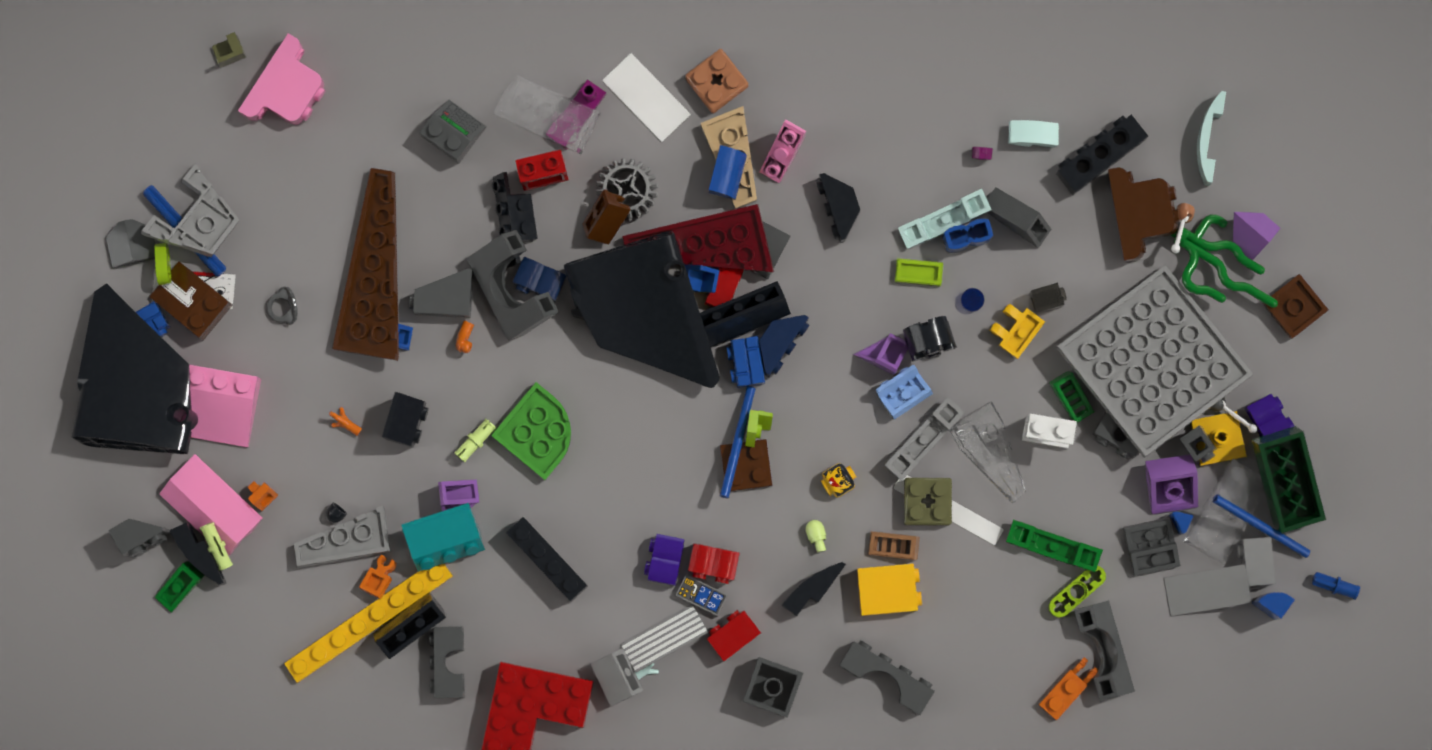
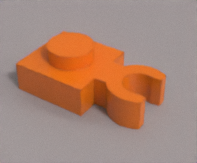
M384 555L379 556L377 569L369 568L359 586L362 591L379 599H382L392 581L388 573L393 572L397 566L394 560H391L389 565L384 566V562L387 559Z

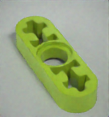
M1097 566L1096 571L1100 572L1098 576L1100 581L1094 580L1088 584L1092 587L1090 590H1088L1085 583L1080 581L1082 577L1087 581L1091 577L1090 571L1085 570L1051 599L1048 605L1049 612L1058 618L1070 613L1104 583L1106 579L1104 569ZM1072 586H1082L1084 594L1081 598H1074L1071 595L1070 590ZM1066 592L1067 597L1074 604L1071 606L1070 602L1063 606L1065 610L1063 613L1061 611L1055 612L1054 608L1056 605L1054 602L1060 603L1066 598L1062 595Z

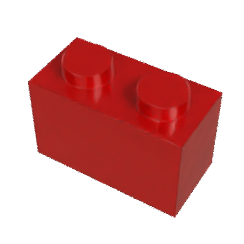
M736 610L727 617L729 622L721 627L718 624L708 632L710 637L707 640L723 661H726L761 634L745 611L740 613Z

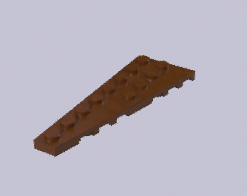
M371 168L332 349L398 361L395 173L393 171Z

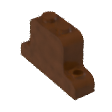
M1120 167L1108 169L1124 261H1138L1146 253V240L1173 235L1177 231L1178 223H1181L1179 209H1175L1174 200H1177L1175 186H1170L1167 181L1161 178L1134 183L1132 171H1126Z

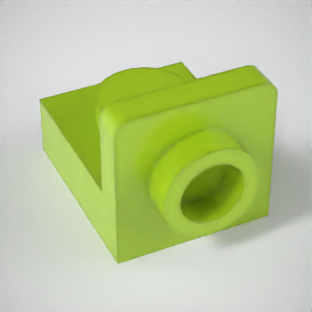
M750 410L745 446L755 447L756 438H761V430H771L773 413Z

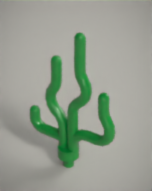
M1216 214L1208 215L1203 218L1194 233L1183 228L1179 246L1189 253L1190 259L1183 270L1182 283L1189 292L1196 295H1207L1220 303L1226 301V296L1218 290L1206 285H1196L1191 281V275L1197 267L1199 258L1216 268L1221 283L1227 289L1246 292L1272 308L1278 306V301L1258 288L1246 282L1232 281L1228 277L1224 263L1218 257L1207 252L1222 249L1229 250L1243 266L1259 275L1264 274L1265 268L1245 256L1242 249L1236 243L1229 240L1208 242L1202 238L1210 224H1216L1222 228L1226 227L1228 222L1225 218ZM1177 229V231H1176L1173 235H1170V236L1174 237L1175 240H1176V236H1177L1178 229Z

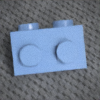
M915 365L903 368L897 376L891 380L884 381L876 389L880 401L894 420L933 394Z

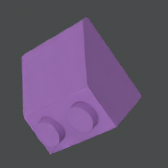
M1191 454L1145 461L1146 482L1152 514L1198 507V472Z

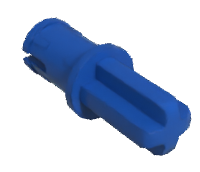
M1316 572L1312 579L1313 585L1332 591L1333 595L1338 593L1356 600L1360 591L1359 585L1343 581L1341 577L1334 578Z

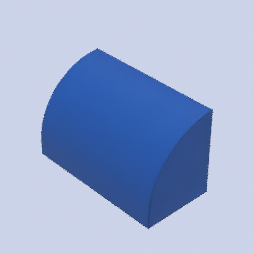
M720 145L709 186L710 194L736 200L747 154Z
M1273 592L1258 596L1252 601V604L1273 620L1282 619L1295 599L1285 593Z

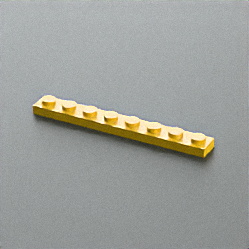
M445 563L434 566L429 570L417 572L383 595L382 599H377L285 662V666L295 681L299 683L406 610L427 593L444 584L453 575Z

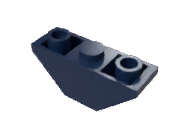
M801 315L771 322L759 340L765 375L770 377L772 373L775 375L784 364L781 362V359L785 353L787 355L791 354L797 345L794 343V340L798 334L803 336L810 326L806 323L809 319L808 316Z

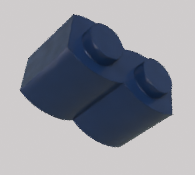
M523 257L513 284L516 285L515 289L527 295L529 291L537 295L549 292L553 302L556 303L567 275L532 259Z

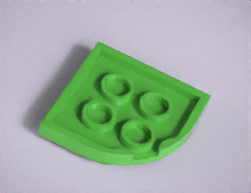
M535 382L491 436L546 481L564 459L571 441V426L568 415L561 403Z

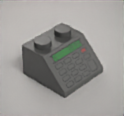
M448 100L431 116L419 133L425 140L459 164L483 133L486 126L451 100Z

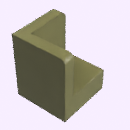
M235 32L226 35L227 40L212 46L220 68L246 58Z

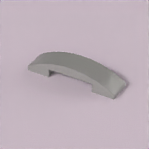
M947 397L884 466L902 481L965 412Z

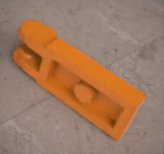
M1085 657L1072 670H1069L1038 704L1056 721L1088 686L1087 684L1099 671L1094 667L1081 680L1076 674L1087 664L1088 660Z

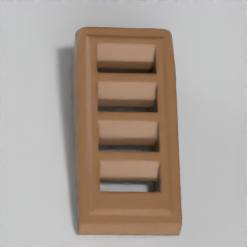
M871 531L868 555L917 560L920 537ZM879 537H883L881 551H877ZM888 538H892L890 552H887ZM898 539H902L900 553H896ZM907 540H911L910 554H906Z

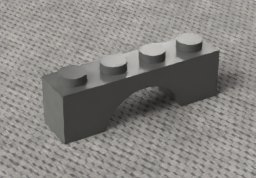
M1109 600L1074 610L1080 632L1086 634L1094 641L1099 652L1100 667L1097 675L1094 677L1100 701L1135 692Z
M862 640L859 643L854 641L839 666L858 678L871 671H882L889 674L898 684L900 691L899 703L916 714L921 715L935 692L931 689L933 684L921 677L919 681L911 677L912 671L902 665L897 668L890 664L892 659L880 652L879 656L871 652L872 647Z

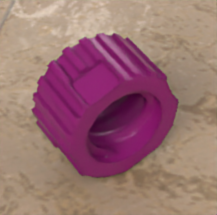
M972 147V159H992L993 148Z

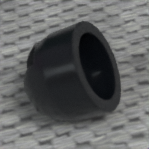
M334 502L326 511L328 520L333 523L342 521L347 515L346 511Z

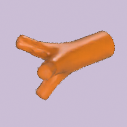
M343 407L339 408L340 416L332 411L329 413L337 421L331 424L333 428H345L356 436L361 432L362 428L348 419Z

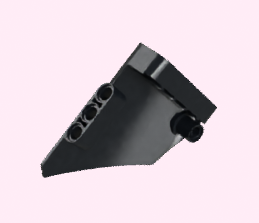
M106 283L94 291L77 381L80 395L72 438L83 445L96 448L188 454L192 435L191 430L198 423V416L192 411L189 363ZM187 414L186 418L181 422L182 416Z

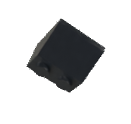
M395 391L382 437L388 441L413 448L415 443H419L422 435V430H419L421 420L425 421L429 411V408L426 407L427 403Z

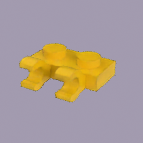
M1009 304L1003 310V313L1016 321L1014 325L1007 331L995 322L989 331L1002 339L998 345L1015 359H1018L1045 321L1028 308L1022 313Z

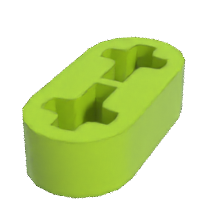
M168 243L155 244L156 277L159 285L171 284V262Z

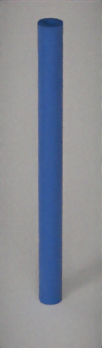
M751 386L746 388L720 492V497L729 498L756 390Z
M1220 495L1214 496L1212 502L1304 558L1309 556L1310 550L1280 533L1275 528Z

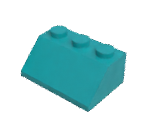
M469 503L401 524L418 572L429 570L440 564L453 562L468 555H475L485 550L479 526Z

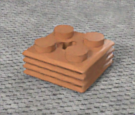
M722 49L717 50L685 75L686 81L711 113L717 112L748 88L747 80ZM714 76L722 78L720 86L718 84H711Z

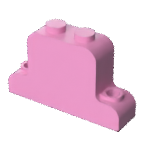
M289 33L287 34L238 111L241 115L249 120L256 121L258 119L261 120L267 111H271L293 125L300 124L303 120L307 121L313 111L311 109L315 101L319 102L325 93V89H323L324 81L317 72L299 62L305 50L297 38Z

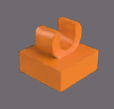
M253 481L247 487L253 493L248 498L249 501L261 511L278 496L274 489L265 482L260 486Z

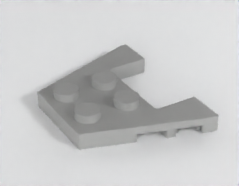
M194 164L183 178L182 183L200 195L198 200L175 228H172L154 215L143 228L141 234L212 257L236 227L239 219L224 199L219 197L212 188L210 181L208 182L202 175L200 168Z

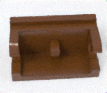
M605 189L602 191L582 223L586 238L610 244L631 211L628 205L622 204L625 200L624 197L608 192Z

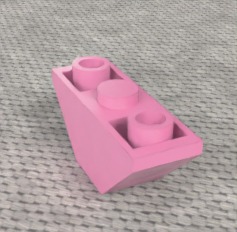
M785 120L759 172L780 183L806 136V131Z

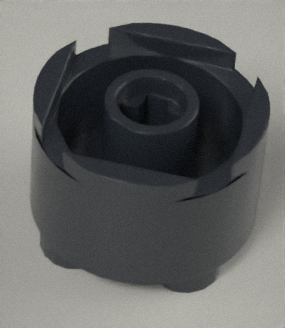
M946 316L928 319L927 322H919L903 329L912 362L924 359L925 355L928 358L941 355V350L946 352L957 348Z

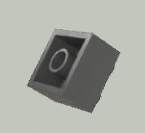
M759 657L743 702L788 718L803 672Z

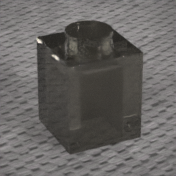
M1058 282L1029 292L1036 315L1062 308L1065 305L1064 301L1067 300L1063 287L1059 288Z

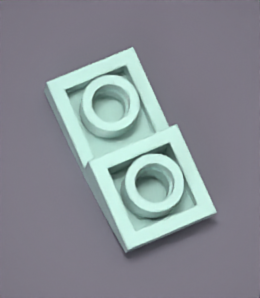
M1030 120L1009 121V144L1025 147L1039 145L1055 148L1058 146L1059 123Z

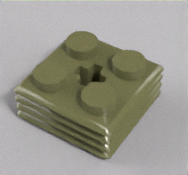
M905 478L904 524L951 525L952 479ZM926 495H930V499L934 500L930 508H926V504L921 502L922 499L926 498Z

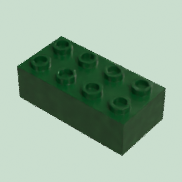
M1294 426L1252 439L1274 528L1280 533H1285L1326 520L1304 431Z

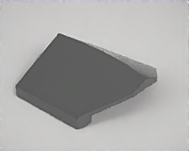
M133 219L120 221L107 235L106 240L112 268L155 259V239L141 234L146 226L145 224Z

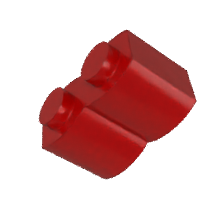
M693 543L688 571L693 572L692 577L706 579V576L710 575L716 577V582L729 584V580L735 581L740 553Z

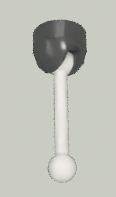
M1225 397L1209 408L1213 411L1224 410L1246 426L1250 433L1257 432L1258 428L1255 424L1248 423L1226 407Z

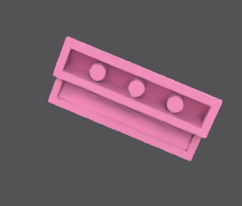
M196 454L185 463L160 492V495L202 535L200 527L214 522L221 541H225L226 545L224 547L228 556L234 552L245 537L254 531L263 519Z

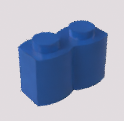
M977 219L970 222L967 226L957 225L947 229L942 237L947 252L956 253L963 251L969 245H984L992 239L994 234L989 219Z

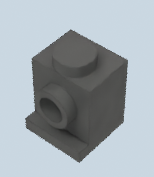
M1199 425L1180 438L1195 462L1202 460L1203 463H1206L1215 456L1213 452L1217 448L1202 426ZM1202 441L1205 444V448L1200 451L1197 448V444Z

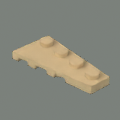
M744 106L700 123L715 161L720 145L747 154L736 200L731 199L735 209L757 201Z

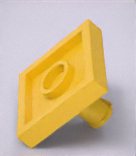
M1228 413L1195 419L1190 423L1192 430L1199 425L1202 426L1217 448L1213 452L1215 456L1206 463H1203L1202 460L1199 461V466L1247 457L1240 423ZM1201 441L1197 444L1198 450L1201 451L1205 448L1204 442Z

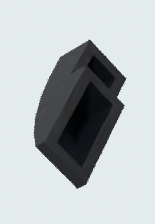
M186 522L169 530L185 557L200 572L219 585L227 584L222 571L218 569L212 553L207 549L209 546L206 540L198 542L190 523Z
M840 562L814 574L794 590L781 606L797 617L810 598L819 603L846 564Z

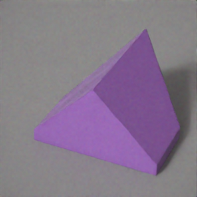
M1234 212L1233 242L1242 249L1245 256L1253 260L1280 230V227L1264 213Z
M890 333L888 337L853 355L894 376L908 347L905 340Z
M477 479L438 482L442 511L469 503L472 508L476 503H480Z

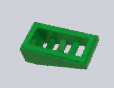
M1067 371L1049 382L1072 421H1077L1078 423L1095 412L1073 372ZM1067 381L1070 382V384H1068L1067 386L1063 387L1062 389L1060 388V385L1064 384ZM1074 388L1075 392L1065 397L1064 394ZM1077 397L1080 398L1078 402L1070 406L1069 402ZM1082 405L1085 406V409L1076 414L1074 413L1075 409Z

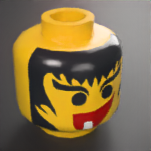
M837 463L823 472L821 483L829 496L834 495L836 498H840L855 488L853 479L857 477L850 466L845 468L843 464Z

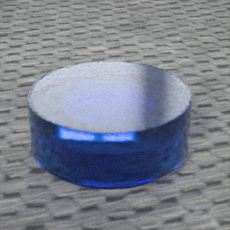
M976 288L967 289L961 296V305L966 311L976 312L984 304V295Z

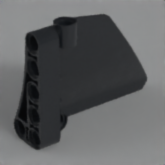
M672 230L564 264L576 309L579 308L600 348L653 366L708 388L716 386L720 376L677 239ZM672 264H679L681 271L677 275H671L668 271L669 267Z

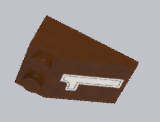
M180 261L171 270V284L158 285L149 296L203 341L233 306V304Z

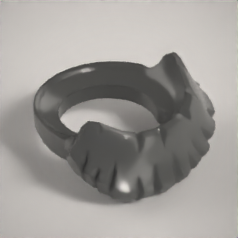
M281 287L278 293H275L269 299L267 309L274 321L286 322V324L291 325L297 320L298 310L294 293H292L289 287ZM278 298L289 300L291 309L282 317L276 316L272 311V304Z

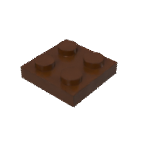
M1300 274L1271 296L1278 301L1277 307L1272 308L1262 303L1290 339H1293L1329 310Z
M756 440L755 447L745 446L746 442H743L731 491L773 486L767 440ZM732 444L720 445L724 476Z

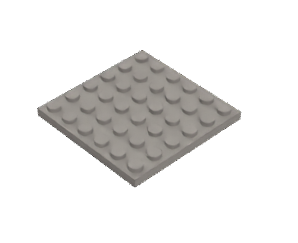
M1166 265L1056 347L1143 458L1253 375L1251 370Z

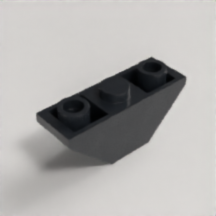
M822 173L819 174L820 181L816 182L820 195H825L827 203L823 205L827 217L832 216L834 225H831L833 236L835 239L839 238L840 243L846 241L861 209L853 187Z

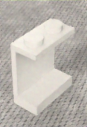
M1029 414L1025 418L1022 441L1068 449L1069 445L1074 443L1077 421Z

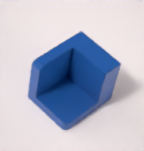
M685 265L693 291L698 293H715L720 270L702 265Z

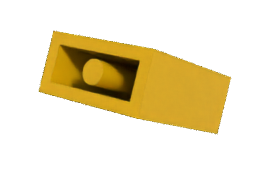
M914 564L857 569L861 616L918 611V606H922L921 592H916V583L920 582L919 569H914Z

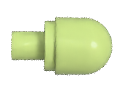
M818 520L809 521L806 525L808 540L811 544H815L817 553L826 551L824 545L826 532L823 524Z

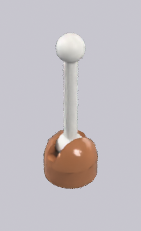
M1181 203L1176 208L1179 209L1181 223L1175 244L1171 247L1173 253L1180 251L1179 244L1184 224L1192 221L1195 208L1187 203Z

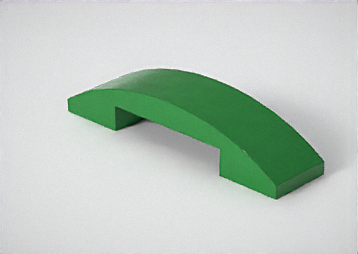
M1014 519L1006 540L1007 543L1092 572H1096L1103 552L1102 549L1058 536Z

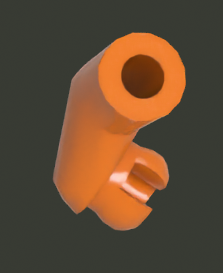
M465 320L458 332L455 347L459 352L469 353L472 343L468 339L474 324Z

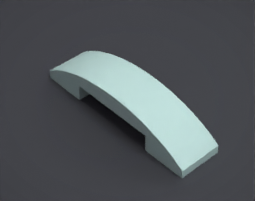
M1221 91L1213 100L1204 115L1199 129L1197 163L1201 179L1206 186H1210L1213 182L1216 162L1214 159L1207 158L1213 117L1220 118L1223 115L1225 91Z
M980 189L929 215L913 220L899 227L898 230L907 249H910L944 234L947 229L953 226L964 225L992 209L983 189Z

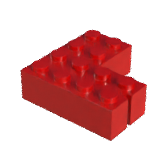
M500 662L482 750H532L538 718L584 728L594 681Z

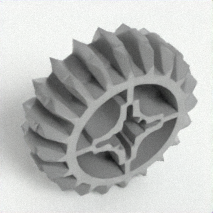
M621 158L622 165L618 166L614 160L612 161L614 169L606 165L604 168L608 174L599 173V177L604 182L596 181V186L602 189L596 190L595 193L600 196L604 189L608 190V185L611 184L619 191L618 195L625 198L622 204L631 198L640 200L638 204L630 207L631 211L628 214V220L631 221L633 219L632 213H636V216L641 218L639 210L642 209L645 213H648L649 209L646 204L650 206L655 204L650 197L655 198L658 196L657 192L651 191V189L658 188V184L650 183L656 177L654 174L647 176L651 171L650 167H646L643 171L641 170L643 167L642 161L637 166H634L635 160L631 158L629 165H626L625 158ZM621 172H632L625 180L613 178ZM638 176L646 184L645 195L635 188ZM631 183L630 187L633 192L629 194L627 191V194L623 195L621 187Z

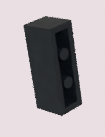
M429 592L373 633L375 643L390 660L446 618L444 609Z

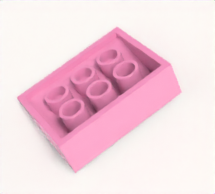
M189 365L192 411L198 416V423L191 430V438L248 448L261 379L257 376ZM187 414L182 416L181 422L186 418Z

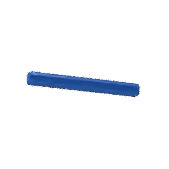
M153 185L144 190L143 195L171 227L175 228L183 218ZM196 253L216 277L221 276L226 271V266L215 254L212 257Z

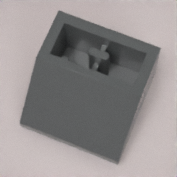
M127 519L108 530L121 554L129 557L134 556L135 558L146 553L148 546L162 544L167 540L166 536L171 534L167 528L133 519Z

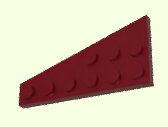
M759 204L623 236L625 245L672 230L675 233L684 264L774 272Z

